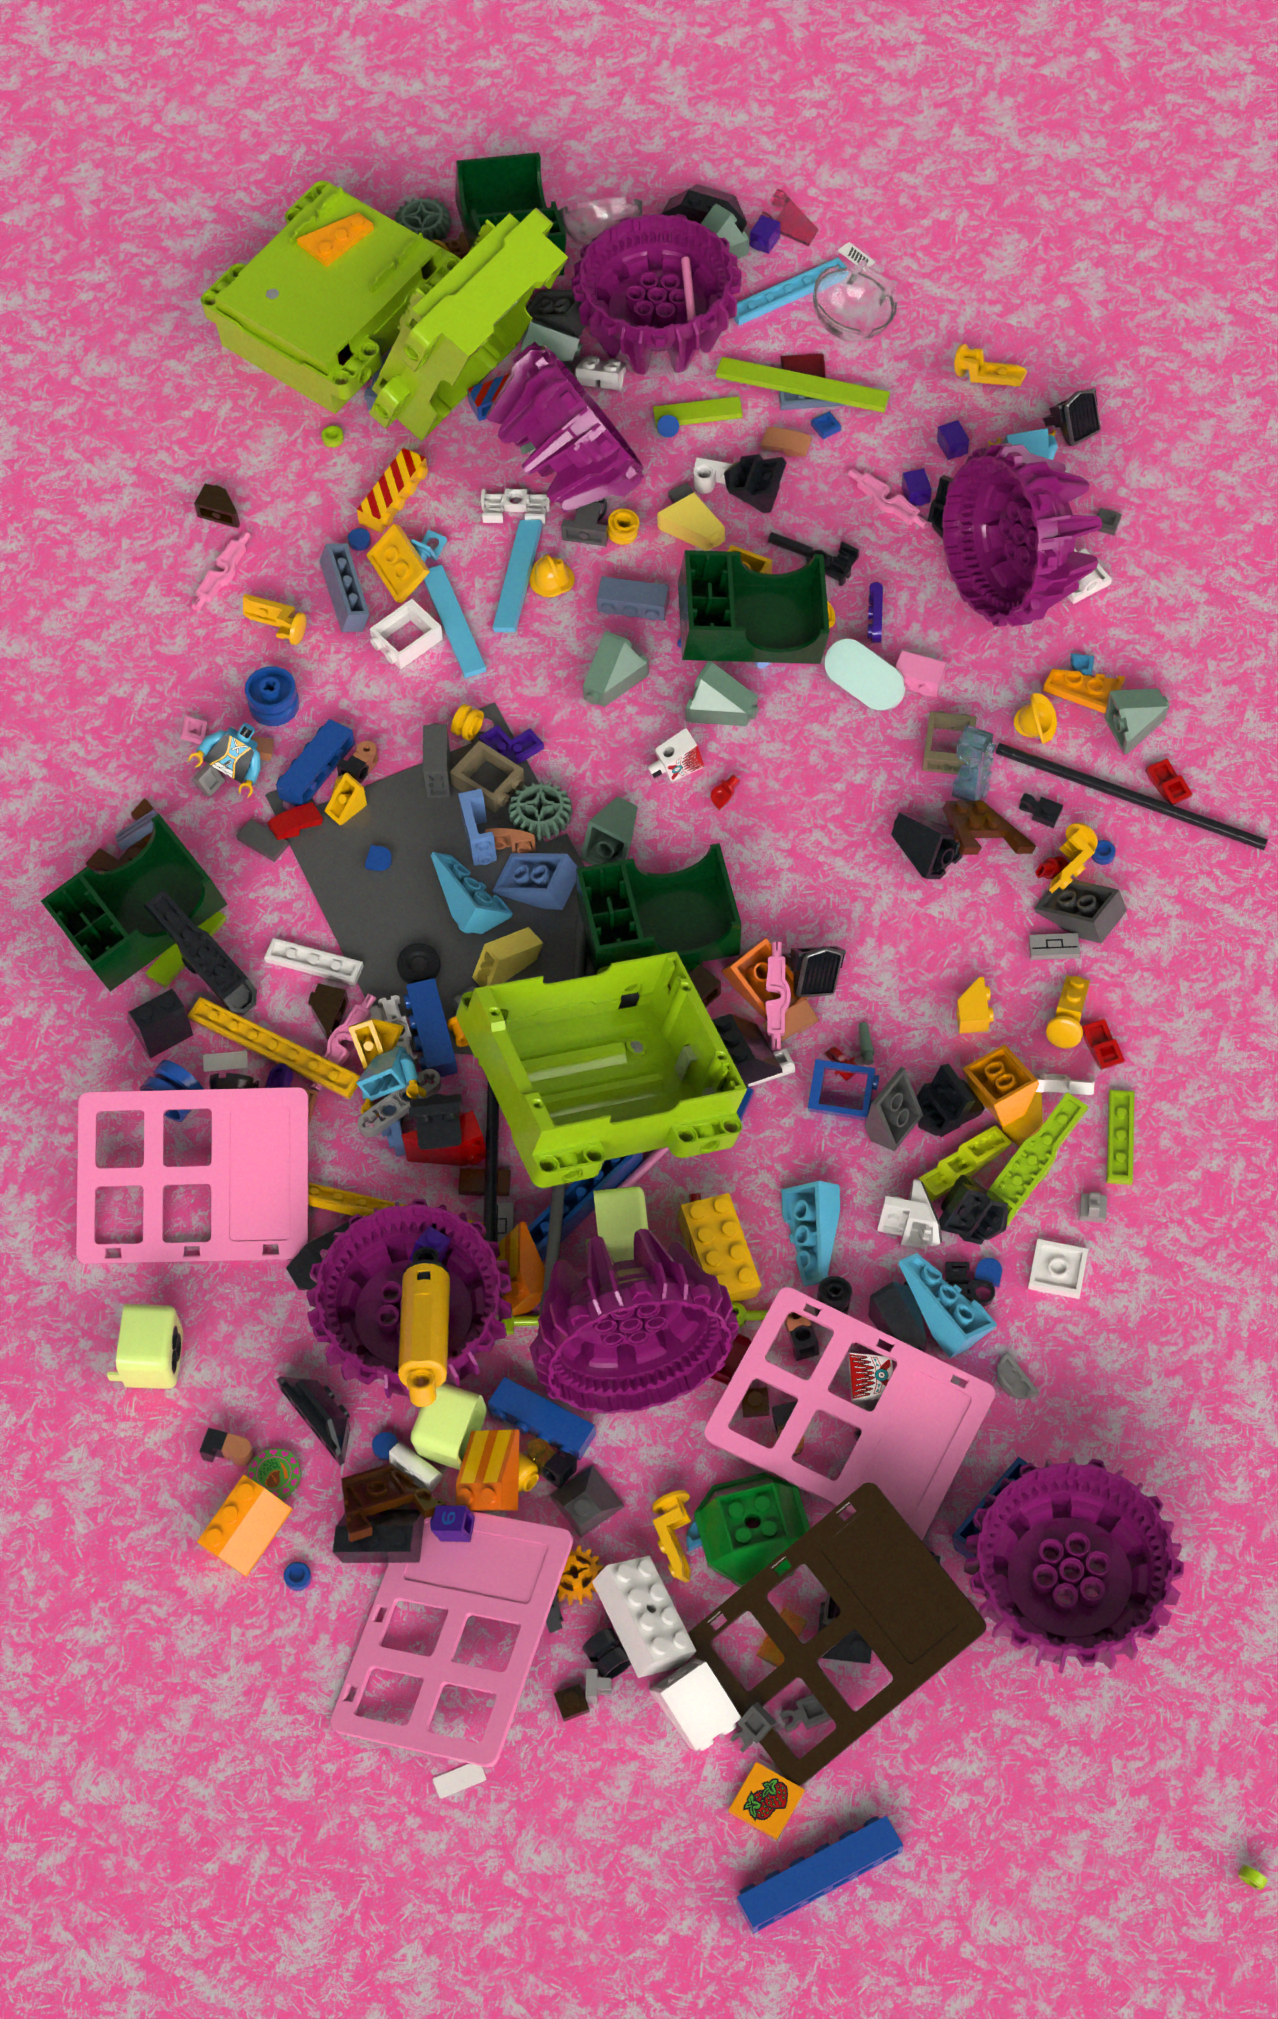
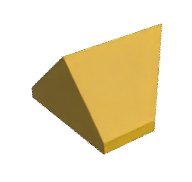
M349 773L336 777L330 801L324 812L339 825H343L367 806L364 787Z
M369 1019L348 1026L364 1071L376 1056L392 1050L397 1045L404 1028L403 1025Z

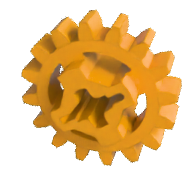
M578 1545L576 1551L570 1550L556 1591L559 1602L567 1598L569 1605L572 1606L574 1600H578L580 1605H583V1598L585 1597L590 1601L593 1600L592 1592L597 1593L592 1581L604 1568L603 1565H598L600 1562L599 1556L591 1558V1549L583 1553L581 1546ZM577 1572L578 1578L573 1579L571 1573ZM591 1581L589 1585L583 1589L586 1582Z

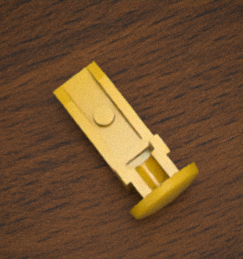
M961 344L955 354L954 369L956 375L964 377L967 370H969L971 382L1020 387L1027 374V369L1019 365L985 362L983 349L974 348L972 350L968 348L967 344Z
M248 594L243 595L244 616L250 620L280 627L276 637L284 640L285 638L289 639L291 645H298L301 642L307 624L304 613L298 612L295 615V607Z
M1075 822L1067 827V841L1059 849L1071 862L1050 882L1049 891L1051 893L1059 887L1062 890L1065 889L1073 881L1070 876L1073 874L1076 878L1086 868L1083 864L1095 853L1098 839L1095 832L1088 825Z
M1066 975L1056 1015L1046 1026V1036L1056 1047L1072 1048L1081 1041L1083 1029L1080 1025V1019L1090 980L1079 976Z
M676 1490L664 1494L652 1504L653 1513H664V1515L652 1521L660 1537L657 1540L659 1548L669 1558L670 1563L667 1565L671 1575L687 1583L691 1579V1567L675 1530L692 1521L684 1506L689 1500L690 1495L685 1490Z

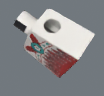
M687 728L655 749L658 761L647 766L654 779L666 773L670 781H675L705 767L699 748Z
M849 1353L852 1404L860 1408L877 1405L894 1372L891 1359L885 1356Z

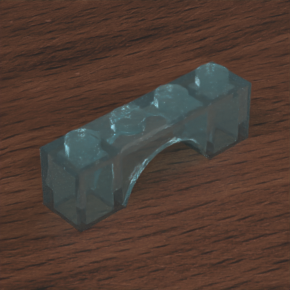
M969 725L965 726L957 744L956 757L967 765L961 766L955 778L952 790L953 797L964 801L981 800L982 797H987L990 790V784L988 783L992 776L990 769L994 761L992 755L996 746L992 744L993 733Z

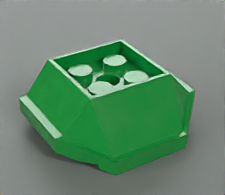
M765 1472L713 1485L694 1512V1519L707 1566L729 1579L739 1588L744 1586L810 1529L798 1487ZM757 1521L760 1525L757 1528L751 1529L746 1526V1523ZM786 1559L774 1570L781 1576L791 1565Z

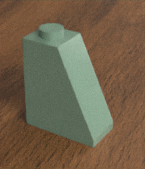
M715 204L701 224L716 232L719 238L725 237L730 243L729 252L736 255L737 259L747 256L749 254V237L745 231L740 232L735 224L737 219L733 213Z
M532 319L525 331L520 349L523 351L533 342H536L539 346L545 344L561 361L573 360L574 355H579L582 344L579 343L580 338L578 336Z
M605 631L583 684L584 700L593 705L607 706L648 676V659L643 654L638 656L631 649L633 644L627 638Z
M708 661L695 681L694 686L696 688L693 693V699L690 698L686 705V721L690 723L747 726L751 719L754 720L759 712V707L757 706L758 696L716 664Z
M1158 688L1113 690L1109 692L1105 721L1124 755L1132 751L1166 720L1169 702L1165 696H1162Z
M617 796L590 819L580 859L592 865L626 860L632 842L638 806Z

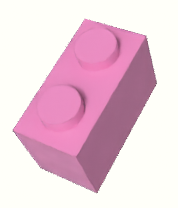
M901 651L895 668L903 675L905 690L918 692L925 696L937 697L945 677L946 662Z

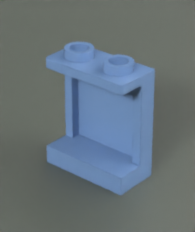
M482 789L459 793L462 822L474 866L487 865L497 861L493 832L479 834L476 824L487 822Z

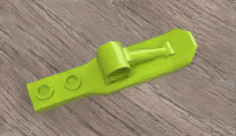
M1068 1092L1038 1132L1023 1142L988 1189L1009 1204L1007 1206V1226L1010 1225L1036 1186L1047 1176L1056 1160L1058 1149L1089 1109L1086 1104Z

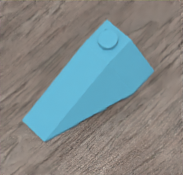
M432 852L431 858L448 907L461 931L467 934L471 932L483 934L512 917L513 913L503 900L497 895L492 897L485 891L487 886L483 882L470 878L471 872L452 855Z
M815 1181L781 1190L782 1215L784 1222L788 1223L791 1234L789 1239L796 1247V1262L804 1286L820 1284L824 1278H827L840 1215L839 1185Z
M918 1253L899 1261L898 1264L933 1338L949 1358L968 1350L997 1326L996 1322L976 1300H973L971 1303L960 1293L962 1290L956 1284L953 1287L942 1279L941 1272Z

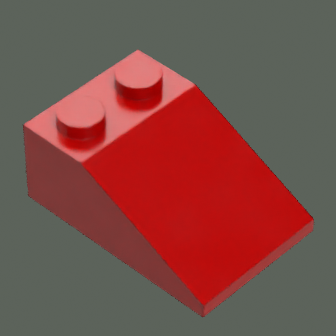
M474 1111L466 1112L464 1116H460L462 1143L459 1146L422 1150L418 1145L417 1130L402 1134L401 1137L407 1161L454 1166L480 1163L485 1159L486 1150L483 1134Z

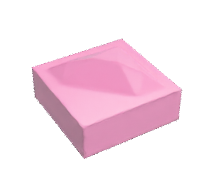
M184 716L180 739L201 744L205 739L207 721Z

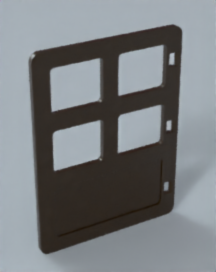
M868 1482L861 1485L690 1630L688 1635L696 1649L693 1655L696 1659L707 1662L741 1718L752 1705L758 1702L763 1707L796 1678H801L836 1724L835 1730L800 1759L794 1755L774 1727L759 1742L786 1779L801 1786L807 1783L980 1638L986 1631V1622L876 1484ZM852 1504L856 1512L844 1521L839 1514ZM787 1559L791 1567L780 1576L774 1569ZM802 1564L808 1566L841 1610L837 1618L805 1644L801 1643L768 1600V1593ZM747 1611L752 1613L785 1658L779 1667L750 1691L745 1690L712 1646V1641ZM723 1613L727 1622L715 1630L710 1623ZM854 1630L860 1633L893 1677L889 1685L858 1711H854L818 1664L822 1656Z

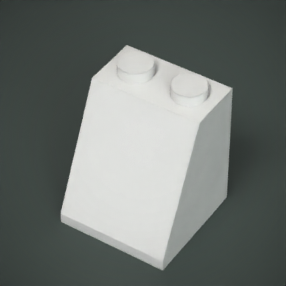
M693 1658L649 1689L687 1745L694 1750L700 1749L702 1751L707 1749L715 1742L713 1738L720 1733L725 1735L737 1727L736 1722L741 1719V1716L706 1661Z

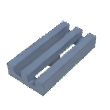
M154 809L115 835L118 842L117 845L122 851L153 831L151 819L157 815Z

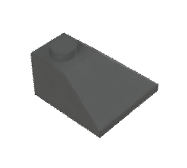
M593 1465L550 1494L552 1501L580 1537H583L624 1508L623 1503Z

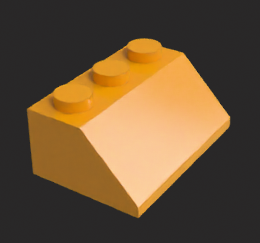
M1006 1044L962 1068L973 1092L1002 1127L1013 1123L1025 1115L1039 1086L1038 1080Z
M243 1474L197 1543L206 1551L247 1577L293 1509Z

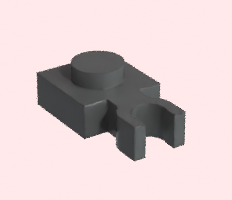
M813 1694L796 1701L797 1710H786L780 1713L782 1719L787 1717L793 1718L791 1724L784 1726L787 1732L797 1729L799 1724L803 1722L808 1730L832 1720Z
M757 1702L739 1720L737 1724L742 1730L735 1733L730 1740L734 1742L739 1737L742 1738L744 1746L740 1751L743 1753L752 1745L753 1741L756 1744L760 1742L777 1722Z

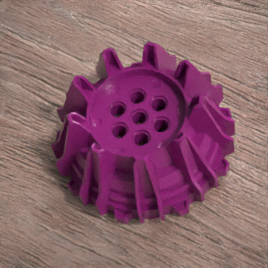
M651 214L636 218H630L629 216L622 218L619 224L612 225L597 237H594L591 244H584L580 250L582 259L574 264L575 276L571 280L572 295L575 301L582 302L579 307L580 323L589 326L590 335L597 338L610 358L616 357L621 349V353L625 354L633 371L637 374L644 375L648 372L652 351H668L673 370L677 373L683 372L688 368L696 350L701 349L704 353H710L721 332L728 329L729 319L737 315V299L733 294L739 293L742 286L741 269L737 268V256L729 252L730 243L725 237L719 238L716 232L711 231L700 223L687 220L685 215L666 216L664 214ZM683 257H689L696 313V316L691 320H687L681 264Z
M533 342L513 358L511 373L490 407L486 418L490 422L502 424L498 437L503 443L514 442L518 447L530 442L534 445L536 450L522 464L523 470L528 475L538 471L541 477L549 476L554 472L557 473L547 489V497L552 503H562V511L566 513L612 495L625 497L641 484V480L644 477L642 474L644 467L634 451L590 394L545 344L539 346L536 342Z
M1022 444L990 445L988 450L980 448L972 451V456H969L965 465L957 471L953 482H949L943 511L944 551L953 581H955L960 597L964 602H968V605L974 611L983 615L988 622H992L993 626L998 627L1006 626L1007 623L1012 627L1031 624L1035 620L1043 619L1048 608L1078 590V581L1092 573L1099 563L1097 557L1075 552L1074 548L1077 537L1101 529L1102 519L1099 516L1073 515L1068 503L1089 491L1090 484L1081 476L1065 472V464L1032 454Z
M414 1199L408 1206H400L399 1202H395V1206L380 1210H377L376 1207L373 1208L374 1213L369 1216L354 1215L349 1219V1228L344 1233L335 1232L333 1235L335 1241L330 1248L320 1251L322 1262L313 1264L310 1271V1277L317 1285L306 1292L309 1305L316 1307L309 1311L307 1316L310 1326L313 1327L312 1330L317 1342H328L330 1344L325 1353L328 1364L330 1366L342 1364L340 1369L343 1379L346 1381L357 1378L360 1382L369 1385L376 1379L384 1380L386 1398H391L392 1393L409 1397L408 1388L401 1383L398 1377L402 1278L404 1269L412 1263L409 1259L416 1241L431 1226L451 1239L446 1255L440 1262L448 1268L450 1273L446 1381L449 1385L459 1387L461 1386L460 1381L471 1372L475 1375L479 1374L478 1364L473 1355L480 1351L490 1352L496 1340L506 1338V1326L501 1321L513 1316L511 1304L501 1298L504 1294L511 1291V1279L508 1275L509 1267L507 1260H496L500 1256L497 1241H485V1226L479 1221L469 1223L466 1213L462 1212L456 1215L447 1211L444 1204L436 1208L428 1207L425 1199ZM389 1294H397V1297L394 1299L386 1298ZM386 1318L395 1319L393 1322L388 1324L383 1322Z
M639 1229L634 1234V1259L614 1262L604 1239L597 1235L590 1238L587 1243L588 1275L583 1279H580L567 1261L557 1260L551 1271L549 1288L544 1294L541 1316L538 1318V1335L529 1347L538 1381L545 1385L547 1395L551 1399L559 1398L560 1401L567 1402L570 1406L588 1412L594 1411L600 1414L636 1412L666 1404L682 1395L690 1393L726 1365L724 1360H726L733 1348L732 1341L738 1335L737 1330L739 1329L736 1315L731 1312L733 1306L726 1286L718 1283L716 1276L707 1274L679 1241L671 1242L667 1252L653 1232L647 1229Z
M1074 1457L1069 1459V1463L1052 1464L1051 1459H1046L1045 1468H1037L1031 1463L1020 1468V1478L1017 1481L1004 1478L1001 1482V1492L998 1496L989 1493L986 1495L984 1502L986 1508H978L973 1518V1523L980 1530V1533L967 1536L965 1549L976 1554V1557L965 1560L964 1572L972 1575L969 1580L972 1593L981 1594L987 1599L979 1607L978 1612L983 1618L989 1617L996 1623L993 1627V1638L1001 1636L1011 1637V1644L1019 1650L1030 1645L1039 1648L1035 1666L1039 1667L1041 1660L1053 1662L1059 1665V1673H1063L1067 1656L1076 1657L1082 1667L1094 1666L1097 1661L1104 1663L1110 1670L1115 1667L1117 1661L1115 1655L1126 1654L1131 1660H1134L1138 1653L1135 1639L1141 1637L1151 1641L1159 1633V1625L1168 1626L1172 1614L1164 1605H1176L1181 1594L1172 1586L1171 1581L1182 1578L1184 1574V1563L1176 1559L1181 1552L1182 1546L1179 1543H1172L1170 1535L1172 1534L1174 1523L1162 1520L1159 1515L1164 1504L1157 1496L1148 1497L1141 1492L1143 1484L1134 1485L1122 1477V1470L1115 1474L1108 1472L1105 1469L1104 1462L1092 1458L1086 1465H1077ZM1070 1545H1080L1083 1551L1074 1552L1070 1549ZM1052 1551L1057 1557L1055 1559H1048L1043 1552ZM1098 1563L1104 1570L1094 1571L1090 1564ZM1073 1570L1076 1572L1077 1577L1069 1578L1064 1574V1571ZM1045 1576L1050 1579L1051 1583L1048 1585L1041 1584L1037 1578ZM1093 1589L1098 1593V1596L1089 1597L1085 1594L1084 1590ZM1058 1596H1068L1071 1599V1603H1061L1058 1600Z

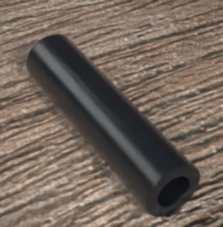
M771 532L768 538V543L805 557L813 550L811 546Z

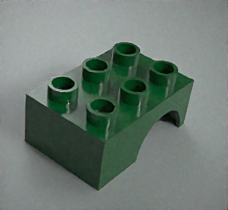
M539 152L456 160L455 202L470 249L472 246L475 247L474 243L480 237L478 233L482 226L486 225L485 221L487 219L496 227L510 213L521 222L537 208L553 223L546 237L565 254L566 232L556 202L552 201L549 208L546 206L542 187L541 157ZM565 264L558 276L564 275Z
M684 551L678 578L682 660L821 663L830 634L824 555L814 554L808 564L792 572L765 574L745 566L741 561L740 552Z
M160 814L151 819L153 832L149 842L131 861L109 871H95L87 866L41 900L42 904L110 992L175 944L173 939L143 907L160 891L164 889L197 927L228 905L213 881Z
M720 843L711 844L707 854L696 864L672 873L655 874L645 872L636 866L634 858L576 868L577 902L595 975H597L600 968L610 966L611 963L676 951L683 965L740 955L742 924Z

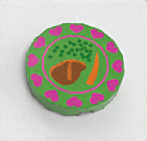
M277 1448L265 1450L258 1454L249 1465L248 1478L267 1489L280 1500L292 1495L291 1493L298 1488L302 1475L299 1462L294 1455L284 1449Z

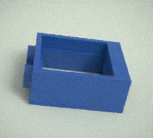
M815 1059L808 1111L867 1120L871 1104L874 1101L871 1099L873 1090H878L880 1075H875L876 1070L871 1067ZM825 1069L868 1075L862 1110L820 1104Z

